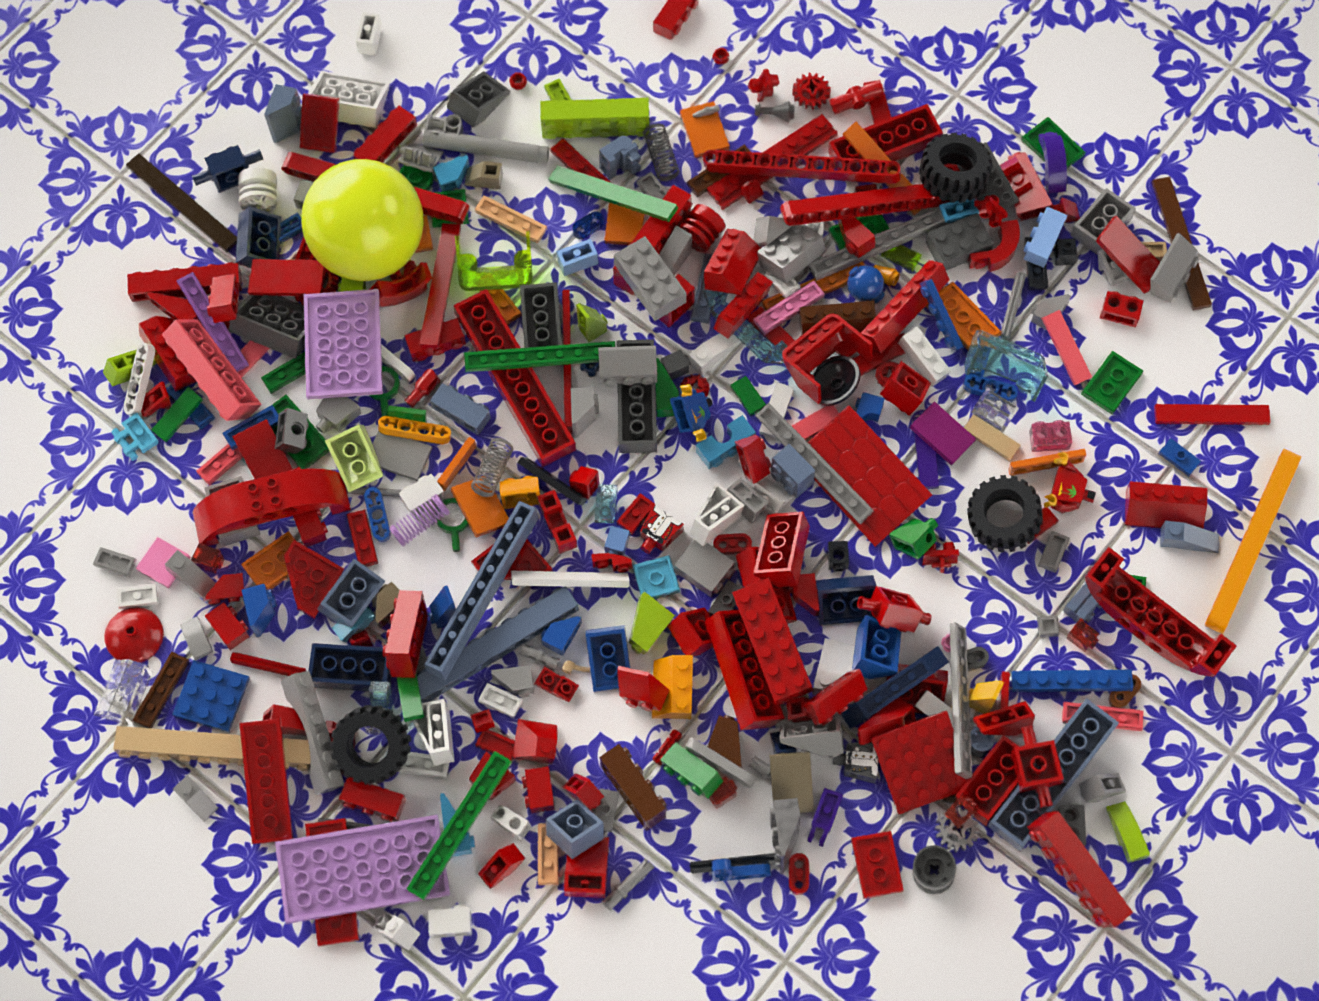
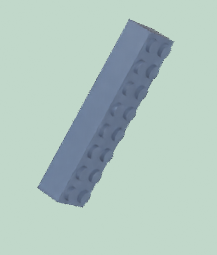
M1086 698L1054 739L1064 780L1061 785L1049 788L1053 806L1040 808L1037 791L1020 792L1018 785L987 827L1021 852L1031 839L1027 826L1045 812H1051L1118 726L1119 722ZM1037 764L1034 765V767H1036L1038 770L1041 768V766H1037Z

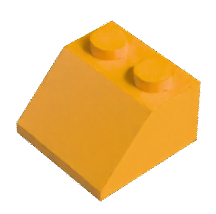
M529 475L522 479L507 478L504 481H500V495L503 508H515L519 501L530 506L538 505L537 496L540 495L538 477Z

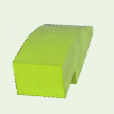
M1126 801L1106 806L1119 846H1122L1127 862L1131 863L1147 858L1150 852Z

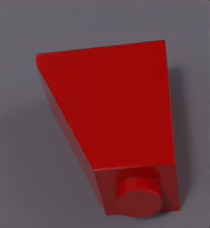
M273 704L263 713L262 720L281 718L282 734L307 736L303 723L294 708Z

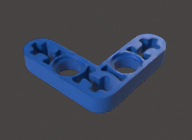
M986 344L982 348L981 359L977 358L979 350L971 354L963 383L964 390L971 394L1005 403L1014 402L1018 395V390L1014 385L983 377L990 353L989 345ZM979 364L982 370L974 371L971 366ZM971 381H974L975 385L973 387L970 386ZM981 383H983L982 390L979 389ZM987 385H992L995 387L996 391L989 393L986 391L985 387ZM1008 390L1011 391L1010 397L1006 396Z
M730 859L712 861L713 881L755 879L771 876L770 864L731 867Z

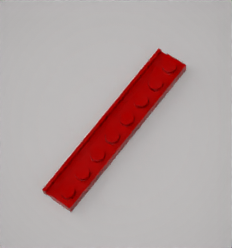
M821 114L762 153L808 155L838 136V131ZM787 164L780 165V167L787 166ZM728 174L708 187L707 193L724 210L744 197L740 186L753 178L758 179L761 186L775 176Z

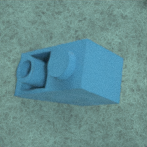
M467 155L456 157L452 161L443 162L433 167L441 192L451 191L460 187L467 173V168L470 167Z

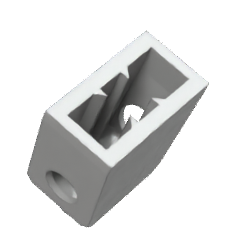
M348 397L323 398L316 409V413L321 419L316 428L323 434L330 426L339 432L362 413L357 403Z

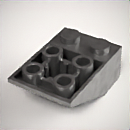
M798 798L773 800V808H770L769 821L770 829L773 833L772 843L773 848H775L776 867L780 866L781 874H784L800 834Z

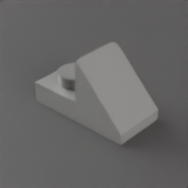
M1103 249L1098 251L1099 271H1105L1110 286L1129 279Z

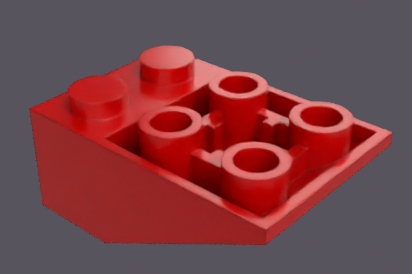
M604 837V839L573 859L567 855L564 879L565 896L606 898L609 837Z

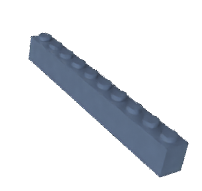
M521 501L517 503L424 663L429 674L444 681L447 679L539 519L535 507Z
M566 586L556 588L551 592L550 596L538 599L532 607L523 608L518 612L517 616L512 619H505L499 627L491 628L481 638H474L469 641L445 681L429 674L426 669L421 670L417 676L422 703L432 701L519 648L524 643L537 637L545 628H549L551 623L564 620L579 611L578 603Z

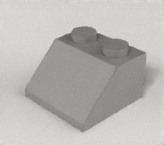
M594 387L571 388L574 438H578L596 420L595 413H599L598 394H594Z

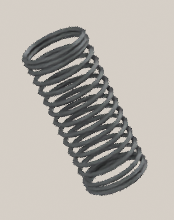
M652 124L645 128L643 135L652 158L657 179L669 181L677 177L680 170L675 160L665 126L663 124ZM654 127H663V129H654L646 135V132ZM663 130L661 132H657L652 134L651 136H648L650 133L654 131ZM673 169L672 171H669V172H666V173H662V172H664V171H666V170ZM677 170V171H676L674 174H672V175H669V176H659L660 174H669V173H671V172Z

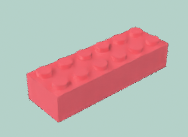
M198 319L175 320L162 334L167 345L174 350L177 358L183 362L188 373L194 377L199 388L206 393L209 401L215 405L223 419L226 421L248 419L262 405Z

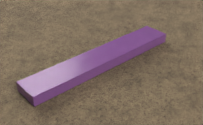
M192 272L177 280L178 285L205 330L235 370L239 372L248 367L247 360L224 322L214 323L212 316L209 317L207 312V306L209 305L208 296L195 274Z

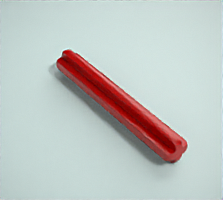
M233 652L230 657V661L233 664L285 676L307 671L302 667Z

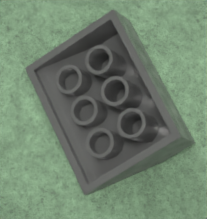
M248 295L237 308L236 320H230L229 332L296 359L305 349L304 305L282 296Z

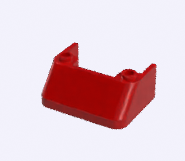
M837 314L825 316L782 352V360L797 387L817 404L821 403V385L815 381L814 376L810 372L835 352L840 356L847 357L858 352L869 362L873 359V343Z

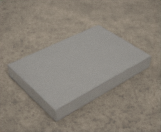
M379 430L373 441V447L381 469L418 481L430 456L432 446L412 439L384 435Z

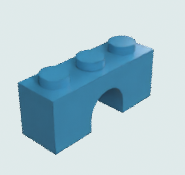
M743 415L727 425V433L731 437L728 442H717L710 435L706 440L696 444V453L708 469L713 466L718 467L723 463L724 459L737 454L735 441L756 435L755 430Z

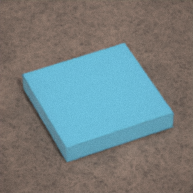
M670 555L632 565L640 595L645 591L652 598L658 599L680 593Z

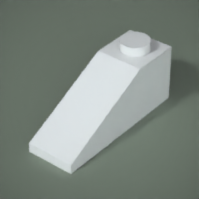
M720 333L703 342L689 354L690 366L703 376L738 346L742 339L736 333H733L729 339Z

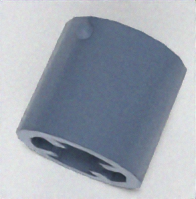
M975 727L970 732L971 755L984 757L991 751L995 743V736L984 735L978 727Z

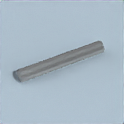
M1016 273L1001 329V338H1010L1026 278L1025 273Z

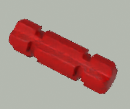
M672 730L669 738L667 737L659 748L658 753L656 752L652 759L657 765H662L660 759L675 742H679L682 734L678 730Z

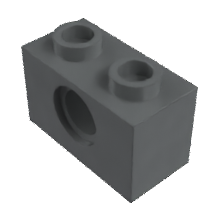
M289 408L279 413L275 449L297 454L306 447L307 439L305 436L309 426L307 413Z

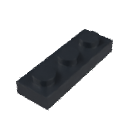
M1025 237L1024 248L1027 241H1032V237ZM1026 261L1029 290H1047L1046 264L1043 268Z

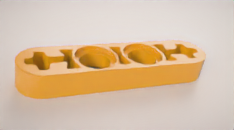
M383 416L378 420V430L384 435L436 444H447L451 440V430L447 426L392 416ZM403 426H407L410 429L407 431H403L400 428ZM424 429L429 432L427 434H421L419 431Z

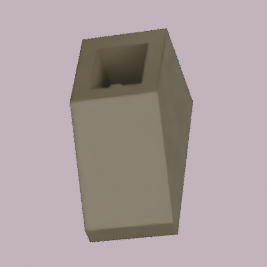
M482 161L468 167L465 186L500 190L503 178L502 163Z

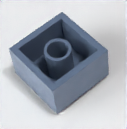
M790 444L772 457L771 476L775 481H780L784 485V489L789 495L793 494L795 498H798L813 485L815 469Z
M577 799L546 819V835L573 859L604 839V823Z

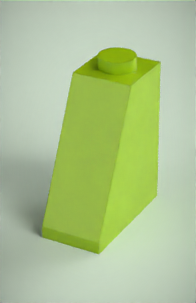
M645 591L638 598L628 642L632 645L631 649L643 655L650 649L675 616Z

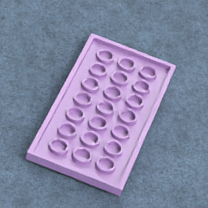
M438 815L275 842L286 924L423 901L408 892L406 888L441 835ZM446 868L425 900L450 896Z

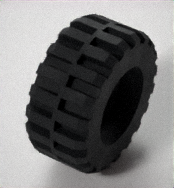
M946 133L940 135V138L932 139L924 149L919 169L920 180L926 190H930L931 195L934 197L938 196L940 200H949L951 203H955V201L963 203L966 200L970 201L980 196L987 187L992 169V157L988 149L984 148V144L977 142V139L972 136L970 138L966 134L957 135V133H951L950 135ZM956 164L968 171L957 172L948 169L944 165Z
M1000 475L999 479H995L994 476L989 478L990 482L986 483L983 481L980 483V489L975 488L972 492L973 497L969 498V508H967L969 525L974 537H977L978 542L982 545L987 544V548L990 550H994V547L998 548V552H1004V549L1014 552L1016 547H1020V549L1026 547V542L1031 543L1035 539L1034 535L1039 533L1040 525L1043 521L1041 500L1039 495L1036 494L1035 488L1032 485L1028 486V482L1024 479L1018 481V477L1013 475L1011 478H1006V475ZM1010 500L1018 503L1023 508V517L1015 525L998 527L988 521L987 511L996 502Z
M365 705L349 712L337 723V728L333 730L331 735L333 737V741L330 742V748L333 749L331 756L338 763L335 766L338 770L342 769L345 772L343 775L346 778H354L353 782L356 783L364 782V785H371L372 783L378 784L386 779L388 780L401 769L408 759L407 755L411 749L409 746L411 737L407 735V725L402 724V718L399 715L395 716L393 710L389 708L383 709V706ZM362 727H376L386 736L388 753L383 760L377 763H369L357 755L353 739L355 733Z

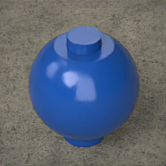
M863 265L860 267L856 266L849 272L847 287L854 299L860 302L874 301L877 304L884 298V278L878 269L869 265Z

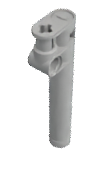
M429 113L422 138V145L424 147L534 163L540 162L541 164H547L549 159V146L463 134L462 120L456 114L441 118L434 117L432 113Z

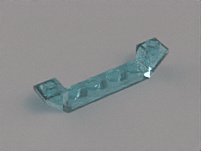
M704 288L702 292L710 312L717 319L718 315L728 305L726 302L728 293L706 290ZM747 320L733 333L764 363H784L782 352L788 346L783 341L774 346Z

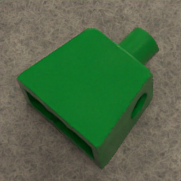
M915 518L891 532L889 536L896 550L919 559L936 542L937 538L934 529L938 527V523L933 518L928 519L926 522Z

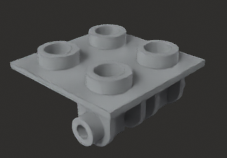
M410 142L408 146L400 148L401 156L397 162L423 171L432 172L433 167L436 166L444 152Z

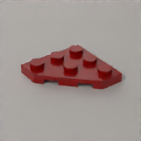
M527 539L504 580H511V571L552 572L553 568ZM492 546L471 561V564L477 571H479Z
M293 540L284 555V561L297 610L315 619L319 612L317 608L338 581L344 568Z

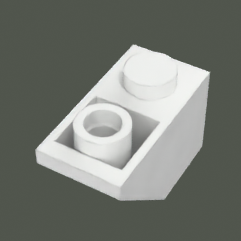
M385 910L378 916L376 923L372 927L408 951L421 934L407 922Z

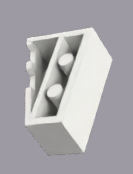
M716 482L697 514L689 535L702 546L706 545L739 520L745 505Z
M445 699L422 703L424 718L412 720L434 765L455 762L450 711Z

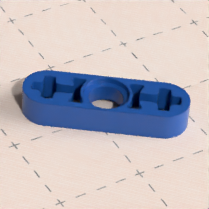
M371 487L365 491L364 499L372 533L377 541L386 542L391 537V530L383 496L379 489ZM373 492L376 495H378L377 497H375L377 505L375 506L373 504L372 499L368 498L371 497V493ZM375 510L383 512V516L378 520L372 517ZM374 524H381L383 530L387 531L384 533V537L377 534L380 532L379 526H374Z

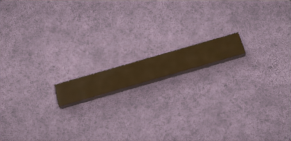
M140 153L135 155L126 164L130 171L226 253L237 244L236 235Z

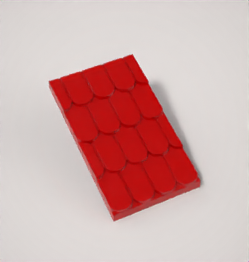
M850 405L843 409L808 441L811 447L874 510L865 521L859 524L814 477L816 483L875 547L932 496L930 491Z

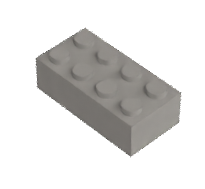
M646 237L639 239L614 254L615 267L654 321L686 303V291Z

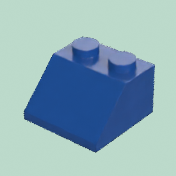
M265 584L241 590L249 625L257 638L261 637L275 615L274 607H277L275 596L272 594L271 589H267Z

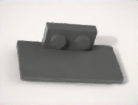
M985 142L983 143L984 148L988 149L992 157V169L986 189L980 196L976 197V200L982 201L985 196L994 194L999 198V205L1006 210L1018 203L1019 199L990 147ZM957 165L961 172L968 171L964 167Z

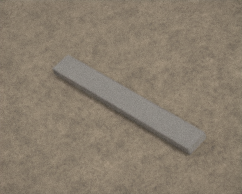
M937 208L876 234L875 248L859 259L844 248L813 261L808 265V268L815 280L818 281L925 235L948 223L945 222L940 209Z
M770 403L755 415L784 446L790 444L815 469L814 477L859 524L874 512Z
M953 622L949 623L955 774L968 779L972 778L967 635L965 627Z

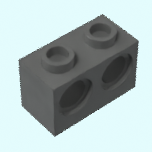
M1060 804L1057 811H1059L1082 844L1086 846L1085 806ZM1064 813L1072 814L1074 820L1068 821L1064 817Z

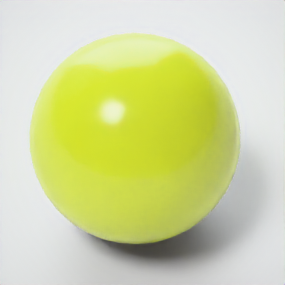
M354 159L341 162L322 173L314 181L305 197L301 216L306 244L317 261L335 275L354 281L378 280L401 269L416 252L421 241L424 225L420 199L408 179L391 166L369 159Z

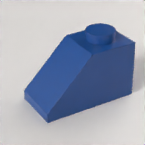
M576 616L551 623L549 628H545L541 634L542 646L563 656L580 629L582 618Z

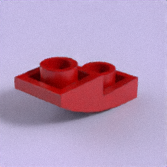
M610 553L591 554L593 568L604 569L612 565L613 572L617 571L618 573H625L632 569V560L628 557Z
M545 666L534 682V685L566 702H570L579 687L575 682L563 675L556 674Z

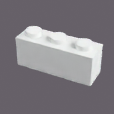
M918 327L902 336L898 342L924 378L931 382V387L945 379L951 372L950 368Z

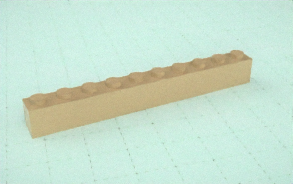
M117 726L113 750L119 754L118 756L123 758H130L131 755L138 756L141 759L158 757L159 760L170 761V758H175L180 762L198 760L199 763L209 764L210 761H215L220 765L237 763V765L244 767L240 735ZM283 738L286 770L289 767H296L300 771H309L311 765L308 740Z

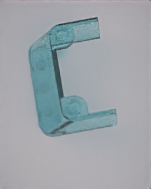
M976 330L964 362L965 374L969 375L970 372L976 373L981 372L982 369L1016 382L1018 390L1024 394L1030 393L1031 400L1035 402L1048 377L1045 358L1039 353L985 331Z

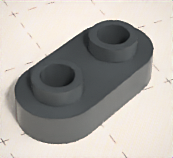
M975 647L967 650L968 672L982 668L987 664L989 654L986 649ZM975 656H980L981 661L975 660Z

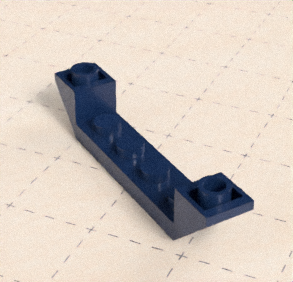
M939 646L935 647L866 694L862 699L848 706L849 708L840 715L849 728L852 729L948 664V659Z

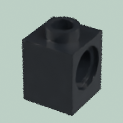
M1075 238L1057 239L1054 247L1055 266L1074 265L1077 257Z
M829 541L827 545L828 570L842 572L848 569V541ZM839 554L843 559L836 560L833 556Z

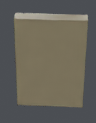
M810 752L769 755L772 800L798 798L800 813L814 812Z

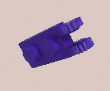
M824 787L811 823L812 827L807 842L811 843L813 841L817 828L824 831L819 840V846H824L843 794Z

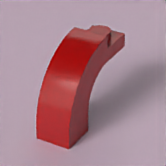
M1018 219L1004 221L1001 226H998L997 232L1000 244L995 249L970 254L968 260L969 269H981L988 266L989 272H993L1011 261L1020 239Z
M421 262L407 276L395 281H376L368 290L379 289L380 307L394 306L423 294L428 289L427 283L432 279L428 264Z

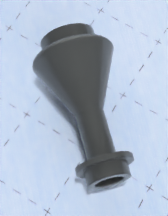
M787 101L775 107H761L759 103V105H755V116L760 118V114H770L789 122V119H794L795 105Z

